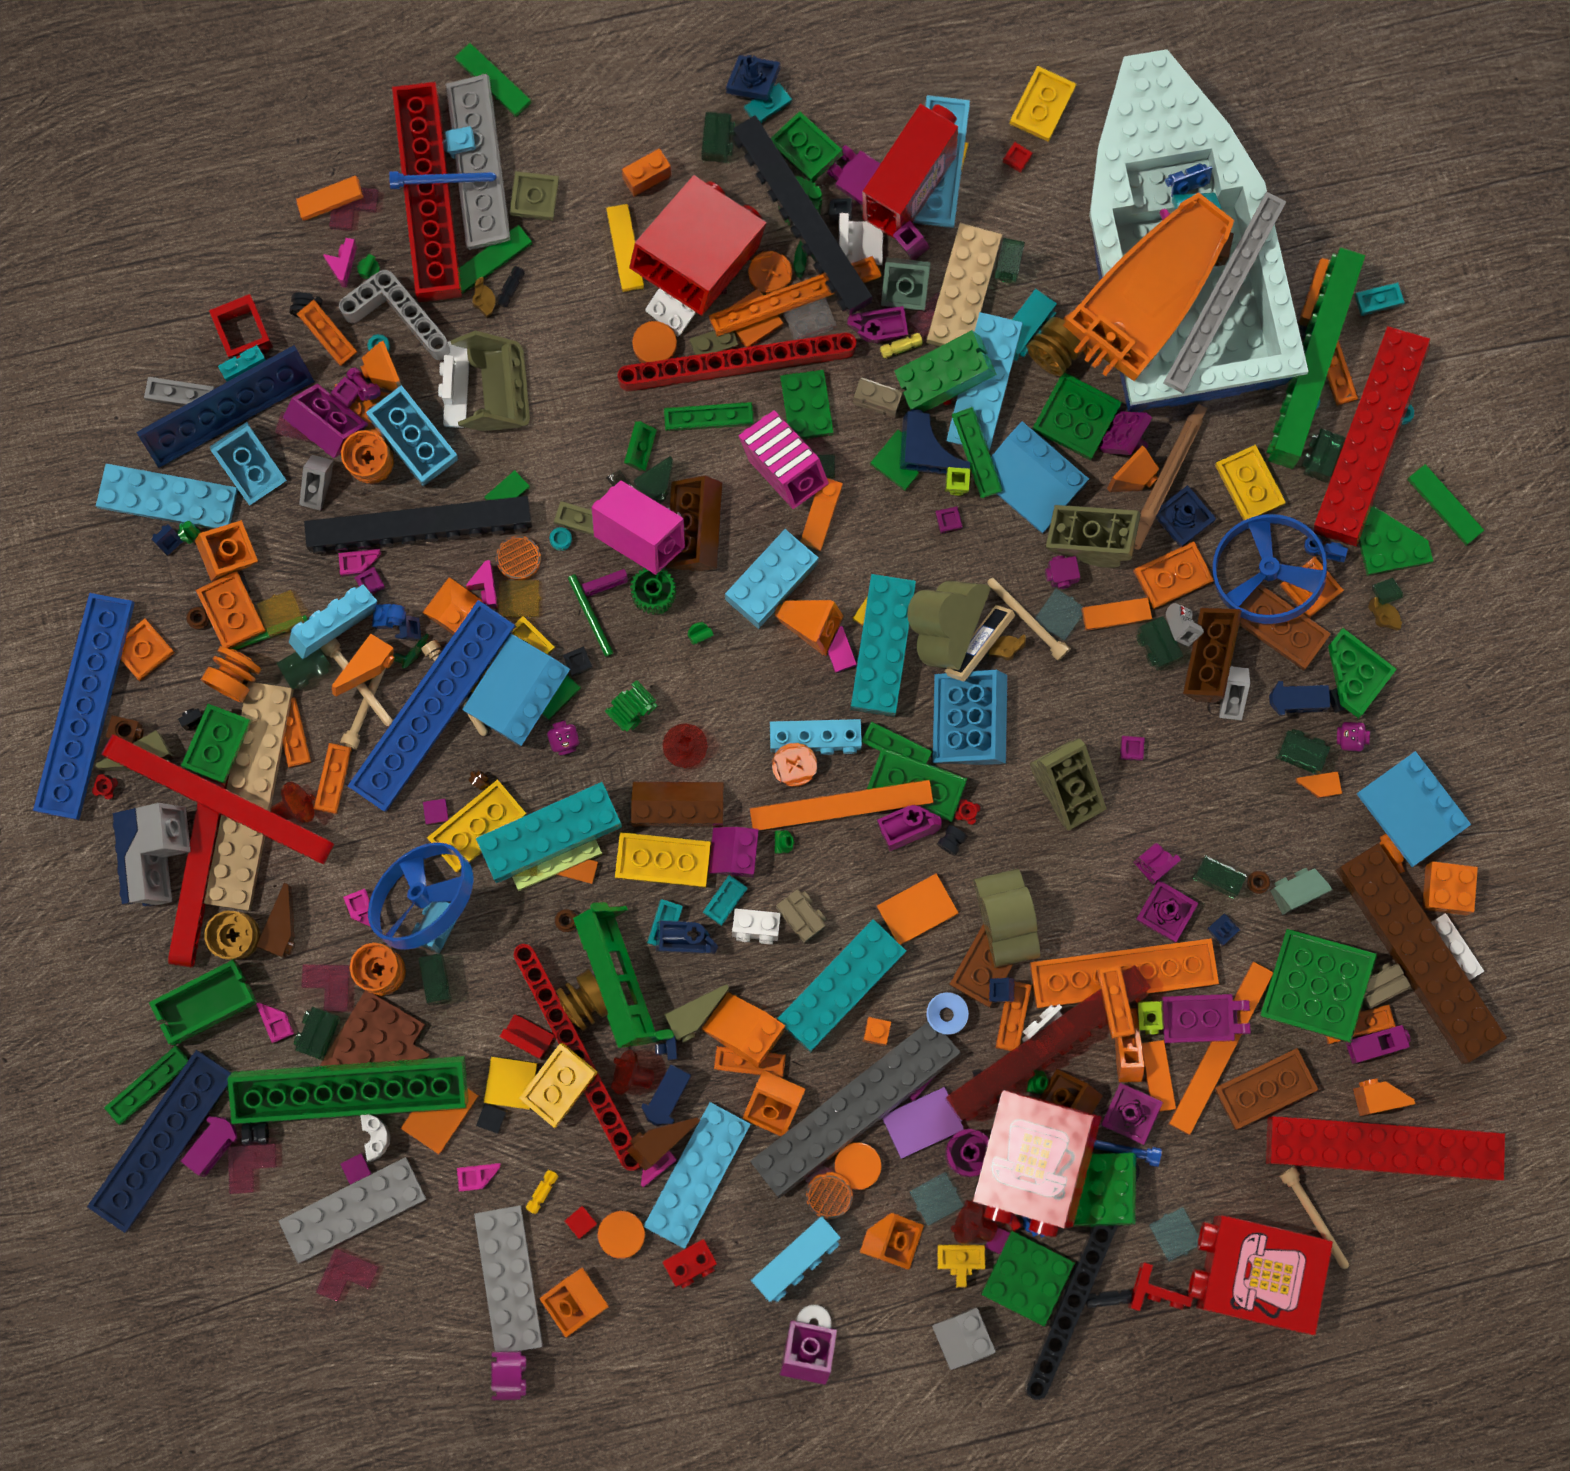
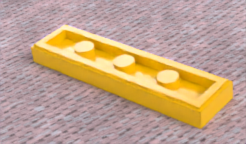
M628 204L607 207L606 210L622 292L644 288L642 276L629 269L635 239Z

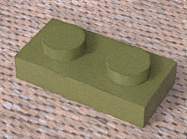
M711 331L689 339L694 355L738 348V342L733 331L718 337L715 331Z
M560 501L554 524L594 536L592 510Z

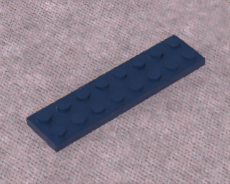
M295 345L137 431V434L158 468L315 381Z
M195 1050L87 1208L124 1233H127L227 1089L228 1077L231 1072L200 1051Z

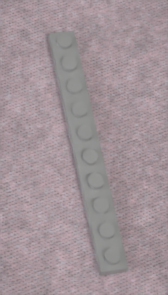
M1266 191L1163 384L1184 393L1286 201Z

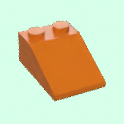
M728 992L701 1030L758 1069L783 1035L785 1025L765 1011Z

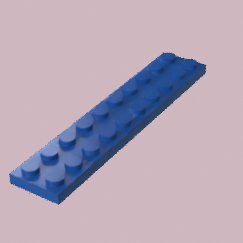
M89 593L33 808L35 812L78 821L80 819L135 605L131 600Z
M478 600L353 777L348 787L384 812H387L513 632L516 625Z

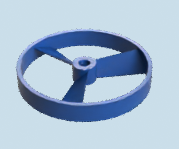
M1266 514L1251 517L1238 523L1222 538L1213 559L1214 583L1223 603L1229 609L1242 610V618L1256 623H1282L1300 616L1318 600L1326 582V555L1319 538L1305 524L1288 516ZM1270 524L1292 527L1310 538L1321 555L1323 570L1279 564V561L1273 557ZM1250 528L1262 558L1259 564L1260 573L1225 595L1217 578L1219 558L1226 545L1236 535ZM1278 578L1313 593L1308 600L1297 608L1281 614H1256L1239 607L1263 580L1273 581Z
M437 842L424 844L401 856L380 878L370 898L368 920L373 932L386 944L397 949L417 948L442 935L458 919L470 898L473 888V870L469 861L453 846ZM440 854L455 855L459 858L461 863L460 877L426 886L424 859ZM404 874L410 886L407 897L413 903L384 936L380 925L381 910L389 891ZM431 902H451L446 910L423 930L406 937L392 938L414 905L422 909L429 906Z

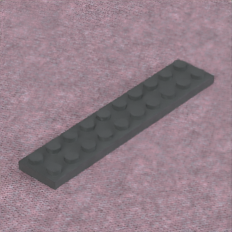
M927 1022L750 1161L776 1196L781 1198L959 1058L961 1052L945 1034L938 1033Z

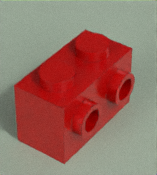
M702 1239L664 1260L663 1264L675 1287L680 1285L683 1289L694 1283L693 1277L701 1273L702 1277L715 1271L713 1266L717 1262L705 1240Z

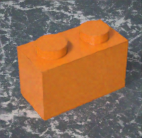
M659 148L623 168L622 176L632 195L636 196L671 177V166Z

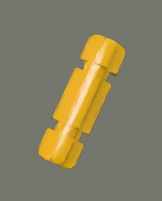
M547 1170L543 1177L545 1179L540 1182L532 1195V1201L530 1200L526 1206V1209L533 1214L539 1211L540 1204L545 1201L552 1189V1183L555 1184L558 1175L551 1170Z

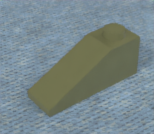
M157 731L133 743L167 761L174 758L163 737ZM108 758L96 764L97 768L102 772L130 770Z
M727 984L665 1014L677 1041L682 1039L684 1043L696 1037L694 1033L699 1031L728 993L729 987Z

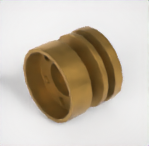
M1052 317L1041 329V334H1037L1033 338L1034 340L1027 345L1031 358L1042 369L1055 376L1063 375L1066 368L1072 364L1071 359L1075 360L1086 348L1085 345L1078 354L1074 352L1081 341L1063 326L1065 321L1058 317Z
M223 911L215 914L205 928V942L208 949L215 956L222 959L242 960L250 957L257 950L258 947L256 946L261 937L258 923L251 916L237 911ZM235 932L240 934V937H237L236 940L231 939V935Z
M589 969L576 977L580 986L578 989H575L569 982L566 984L571 992L569 995L566 996L561 988L556 990L561 1006L572 1023L580 1027L582 1031L587 1029L582 1021L584 1017L587 1016L592 1025L595 1023L592 1016L593 1011H596L601 1017L608 1015L597 980Z

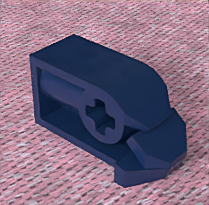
M1278 681L1269 694V703L1279 716H1284L1285 713L1325 712L1330 708L1329 685L1283 687V681Z
M680 921L657 922L656 952L715 954L718 946L709 937L708 931L699 923ZM692 928L693 932L697 933V937H694L693 940L691 936L687 935L689 931H692Z
M670 1064L650 1104L646 1105L643 1103L641 1106L648 1122L655 1126L673 1123L674 1119L669 1116L691 1077L690 1074Z

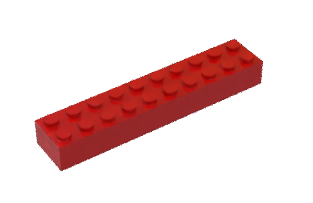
M436 82L392 87L403 175L448 174ZM449 183L404 184L415 294L418 302L461 298L462 291Z
M1387 326L1314 524L1315 534L1357 547L1428 354L1430 338Z
M1277 1116L1268 1117L1266 1164L1488 1181L1504 1180L1505 1133Z

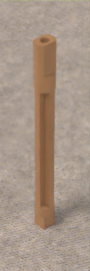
M1197 404L1192 414L1188 416L1140 513L1141 516L1134 545L1136 550L1141 548L1203 423L1202 419L1207 408L1200 404Z

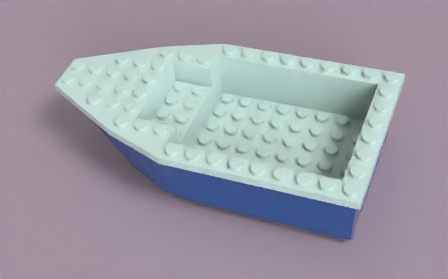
M1167 49L1125 56L1122 61L1097 150L1089 214L1100 280L1135 244L1163 221L1159 213L1161 209L1165 208L1169 213L1175 211L1171 198L1172 188L1171 186L1167 187L1165 184V179L1168 178V175L1182 171L1186 176L1185 169L1199 163L1202 165L1206 164L1207 167H1213L1209 184L1185 194H1196L1198 192L1216 193L1221 210L1234 219L1231 233H1234L1227 263L1267 191L1263 178L1229 123ZM1275 224L1184 393L1163 384L1226 265L1213 267L1197 298L1179 326L1138 378L1133 381L1120 372L1128 412H1143L1146 409L1164 406L1174 407L1236 396L1244 392L1265 388L1266 390L1275 389L1277 386L1286 385L1295 376L1308 373Z

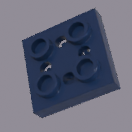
M739 55L726 86L727 94L768 101L781 69L780 62L759 59L755 55L753 57L752 55Z
M1188 485L1165 502L1156 516V519L1180 547L1184 546L1216 520Z

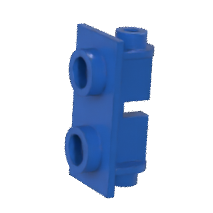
M1199 163L1185 169L1186 176L1182 171L1168 175V178L1165 179V184L1167 187L1171 186L1172 188L1171 198H1173V195L1185 194L1209 184L1213 167H1207L1206 164L1202 165Z

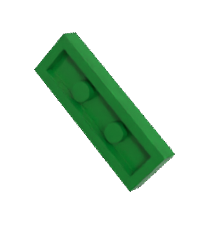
M872 721L861 741L879 751L883 747L927 763L932 753L931 750Z

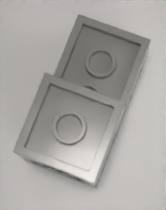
M155 803L113 813L115 850L118 861L117 872L120 881L122 904L142 903V906L151 907L172 902L168 857L191 852L186 807Z

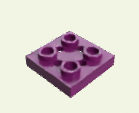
M1119 412L1114 418L1111 428L1104 435L1099 449L1103 453L1131 455L1133 450L1137 452L1142 445L1147 449L1148 443L1141 436L1152 417L1148 413Z
M1158 880L1135 920L1176 943L1196 909L1198 902Z
M1120 1083L1102 1122V1126L1145 1145L1163 1102ZM1135 1100H1139V1101H1140V1106L1134 1105V1104H1139V1102H1138V1101H1135ZM1142 1115H1145V1116H1146V1121H1145V1122H1142L1143 1120H1145V1117H1142V1118H1141Z

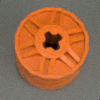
M368 430L357 431L351 434L343 443L341 449L342 462L346 469L360 482L366 484L379 483L385 480L392 472L394 454L384 439L377 433ZM370 456H372V457L374 458V460H370V462H369V464H368V463L366 462V459L368 460V459H370Z
M219 646L217 652L225 658L222 659L217 656L212 658L220 666L219 669L207 667L200 680L219 693L243 703L250 690L242 682L244 680L255 682V677L248 672L259 675L262 669L246 655L234 649Z
M369 943L360 947L351 958L350 973L356 985L374 995L385 996L394 993L400 988L405 980L406 967L401 956L384 944ZM380 966L384 968L381 976L377 974Z

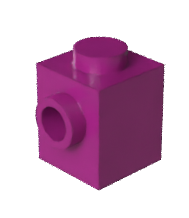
M1064 555L1053 557L1052 561H1049L1047 568H1045V576L1047 582H1051L1052 588L1066 589L1071 587V584L1079 582L1080 573L1076 556L1065 558Z

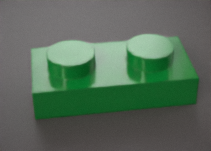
M641 421L635 422L624 464L638 471H646L657 429Z

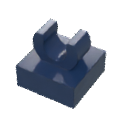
M169 524L163 525L161 527L162 530L158 534L154 533L152 541L167 556L183 542Z
M406 615L405 621L402 622L401 626L394 625L399 627L400 634H396L395 638L410 641L421 639L420 620L418 617Z
M1225 913L1207 928L1221 946L1226 944L1240 931Z
M990 979L989 1002H1014V979Z
M675 1036L671 1039H666V1044L655 1045L656 1055L667 1054L668 1061H677Z

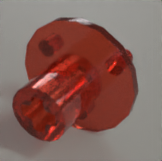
M687 723L678 724L671 728L664 736L662 744L667 760L680 768H690L699 764L706 756L708 748L707 739L702 730L695 725Z
M294 782L285 783L281 788L282 801L272 806L271 812L286 820L294 817L302 823L311 822L315 814L312 803L315 799L314 795H308L301 786Z
M628 1049L620 1058H614L613 1063L617 1065L611 1089L616 1094L623 1095L631 1085L646 1090L650 1088L654 1079V1071L637 1065L638 1058L634 1050Z
M973 1200L965 1201L964 1207L959 1212L955 1221V1225H952L950 1231L954 1232V1238L958 1243L963 1245L970 1243L975 1237L986 1242L993 1240L998 1228L995 1222L984 1217V1204L974 1202Z

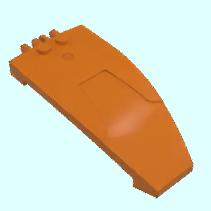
M1199 192L1180 203L1175 211L1146 234L1105 274L1066 319L1063 326L1081 341L1074 352L1078 354L1087 345L1092 350L1087 353L1085 361L1089 362L1097 353L1099 356L1092 364L1094 368L1099 366L1102 359L1110 363L1103 370L1102 374L1104 376H1107L1115 367L1135 381L1165 345L1194 303L1212 271L1224 244L1228 240L1234 219Z

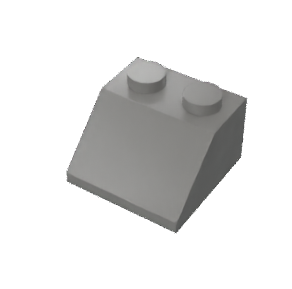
M976 1307L932 1325L950 1370L995 1353L993 1344Z

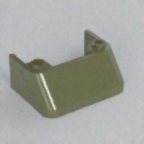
M473 331L451 340V345L467 349V358L470 364L475 368L481 369L485 409L476 410L473 416L458 421V426L479 431L520 428L527 425L530 421L524 352L521 345L517 341L480 331Z

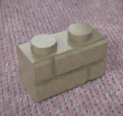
M861 377L854 395L853 404L880 414L885 413L886 416L895 418L903 391Z
M797 889L777 904L776 909L802 943L805 944L826 927L824 923L826 918L819 909L815 911L811 907L812 900L805 891L801 893Z
M1390 962L1377 968L1379 973L1371 976L1363 1001L1366 1010L1411 988L1398 963L1391 966Z

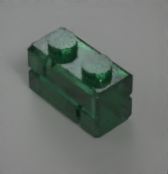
M705 112L701 152L703 161L727 163L728 155H733L734 143L730 142V135H734L733 128L736 122H732L731 114Z
M1320 429L1317 435L1313 434L1309 442V446L1312 447L1310 455L1306 453L1301 465L1305 467L1303 474L1328 483L1336 467L1345 437L1325 429Z
M1164 616L1138 628L1136 638L1141 647L1145 646L1148 652L1146 658L1151 667L1155 666L1158 671L1182 659L1183 654L1174 640Z
M321 648L304 659L297 652H294L276 663L292 689L304 688L309 684L308 680L315 676L320 678L329 672L328 668L332 667Z
M1296 729L1288 730L1282 738L1275 758L1318 775L1323 769L1330 747L1326 746V742L1322 739L1313 738L1311 740L1304 737L1305 733Z
M1205 855L1200 860L1192 879L1234 899L1238 896L1247 875L1239 871L1235 872V869Z
M439 953L418 958L427 1004L435 1005L452 1001L444 956Z
M312 1007L310 1011L307 1010L302 1020V1023L305 1024L302 1033L298 1032L294 1039L295 1051L323 1061L340 1017Z

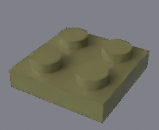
M515 171L510 216L554 221L559 176Z

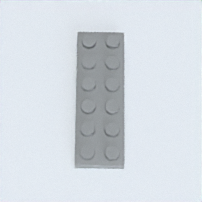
M407 1157L279 1220V1223L297 1262L301 1263L427 1199Z
M521 1205L475 1213L495 1352H515L543 1347Z

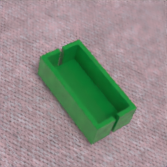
M971 330L894 370L901 388L905 390L903 393L910 410H921L924 413L997 375L990 357L986 355L988 353L980 335Z
M231 960L149 1002L157 1021L163 1023L160 1027L168 1044L175 1046L258 1003L250 986L245 983L247 980L238 962Z

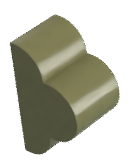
M1054 505L1046 548L1060 555L1076 556L1078 560L1093 566L1105 568L1119 567L1121 561L1132 559L1141 514L1137 510Z
M945 581L936 591L921 590L912 597L908 606V621L913 631L919 634L917 652L924 664L960 670L991 587L979 583Z
M1079 738L1074 741H1068L1030 763L1031 771L1037 784L1049 799L1054 812L1067 831L1107 809L1086 745Z
M1019 869L973 879L994 967L999 968L1040 958L1036 914L1028 888L1024 885Z

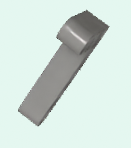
M388 270L377 272L342 298L339 303V309L344 319L349 323H356L387 301L433 358L443 360L444 355L450 354V347L445 336L397 278ZM390 281L389 285L382 286L384 282ZM373 294L371 298L364 299L366 295ZM398 297H404L399 302L395 301V299ZM355 307L352 312H347L349 308ZM410 313H417L414 317H408ZM425 328L430 329L427 333H421ZM443 344L442 348L434 349L436 345Z

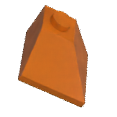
M384 341L379 342L362 357L364 365L360 367L365 379L370 377L373 384L393 392L401 386V382Z
M1143 445L1112 477L1107 490L1110 492L1142 491L1146 486L1150 488L1157 481L1158 477L1156 475L1159 468Z
M449 577L422 613L454 635L478 600L482 602V600Z
M890 1213L867 1230L860 1253L909 1270L924 1225Z

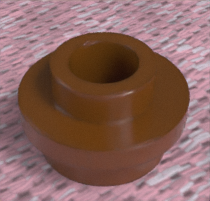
M194 607L187 614V623L193 629H203L209 623L208 615L202 607ZM201 615L202 620L195 622V617Z
M478 770L477 772L472 771L470 773L471 777L468 780L476 788L483 791L485 787H489V777L484 772Z
M1255 871L1249 875L1247 886L1251 892L1262 894L1268 890L1270 879L1266 873ZM1255 879L1261 880L1262 885L1260 887L1254 884Z
M569 909L561 910L555 917L556 927L562 932L573 931L576 928L573 918L577 915ZM569 917L571 919L570 924L564 925L562 923L563 918Z

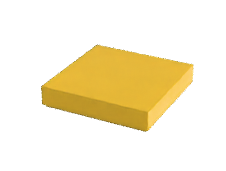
M491 1057L484 1103L530 1110V1107L519 1098L535 1078L537 1063Z

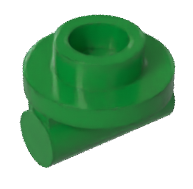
M371 254L362 259L357 266L359 275L364 279L371 278L380 270L379 264L375 260L376 257Z
M191 521L179 524L178 535L183 542L186 541L188 544H191L201 533Z
M704 622L693 624L687 633L692 645L714 636L711 628Z
M787 830L775 831V854L789 853L794 845L791 833Z
M1031 1069L1026 1092L1042 1094L1048 1086L1047 1076L1043 1071Z

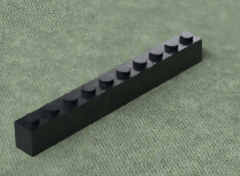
M754 115L734 127V137H732L734 144L738 149H743L745 152L744 159L749 167L754 166L757 171L755 176L759 183L766 185L769 190L767 191L768 197L772 203L777 202L780 209L778 211L782 219L789 221L792 226L790 230L795 239L800 238L804 244L801 247L805 255L813 258L815 262L813 266L819 276L823 274L827 280L825 282L827 289L831 294L835 293L838 297L836 302L841 311H846L851 316L871 304L872 295L757 116Z
M528 496L309 520L304 521L307 549L310 553L313 552L315 555L325 554L328 550L346 552L349 548L358 547L360 550L370 549L373 545L390 547L394 545L393 543L399 542L405 545L414 544L417 540L435 542L438 541V538L443 537L454 540L459 539L461 535L479 537L483 533L492 532L495 535L503 534L505 530L523 532L527 528H532Z

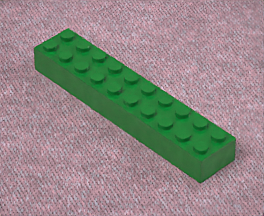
M1340 247L1337 254L1333 253L1318 299L1312 312L1313 315L1305 330L1307 334L1302 341L1308 373L1295 376L1288 383L1287 395L1279 411L1282 414H1280L1279 419L1275 423L1273 429L1275 434L1272 440H1270L1266 453L1270 454L1269 462L1293 469L1301 457L1366 255Z
M465 1056L232 1072L228 1077L231 1124L466 1108L468 1104Z

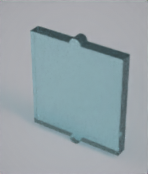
M1055 589L1035 620L1046 628L1048 633L1051 632L1065 641L1081 618L1083 606L1074 601L1072 596L1068 597L1058 589Z
M945 1172L909 1191L917 1205L916 1210L920 1211L927 1226L963 1207L956 1193L957 1188L952 1186Z
M1183 1207L1170 1214H1164L1163 1218L1149 1224L1168 1262L1182 1254L1187 1255L1188 1251L1197 1247L1199 1236Z

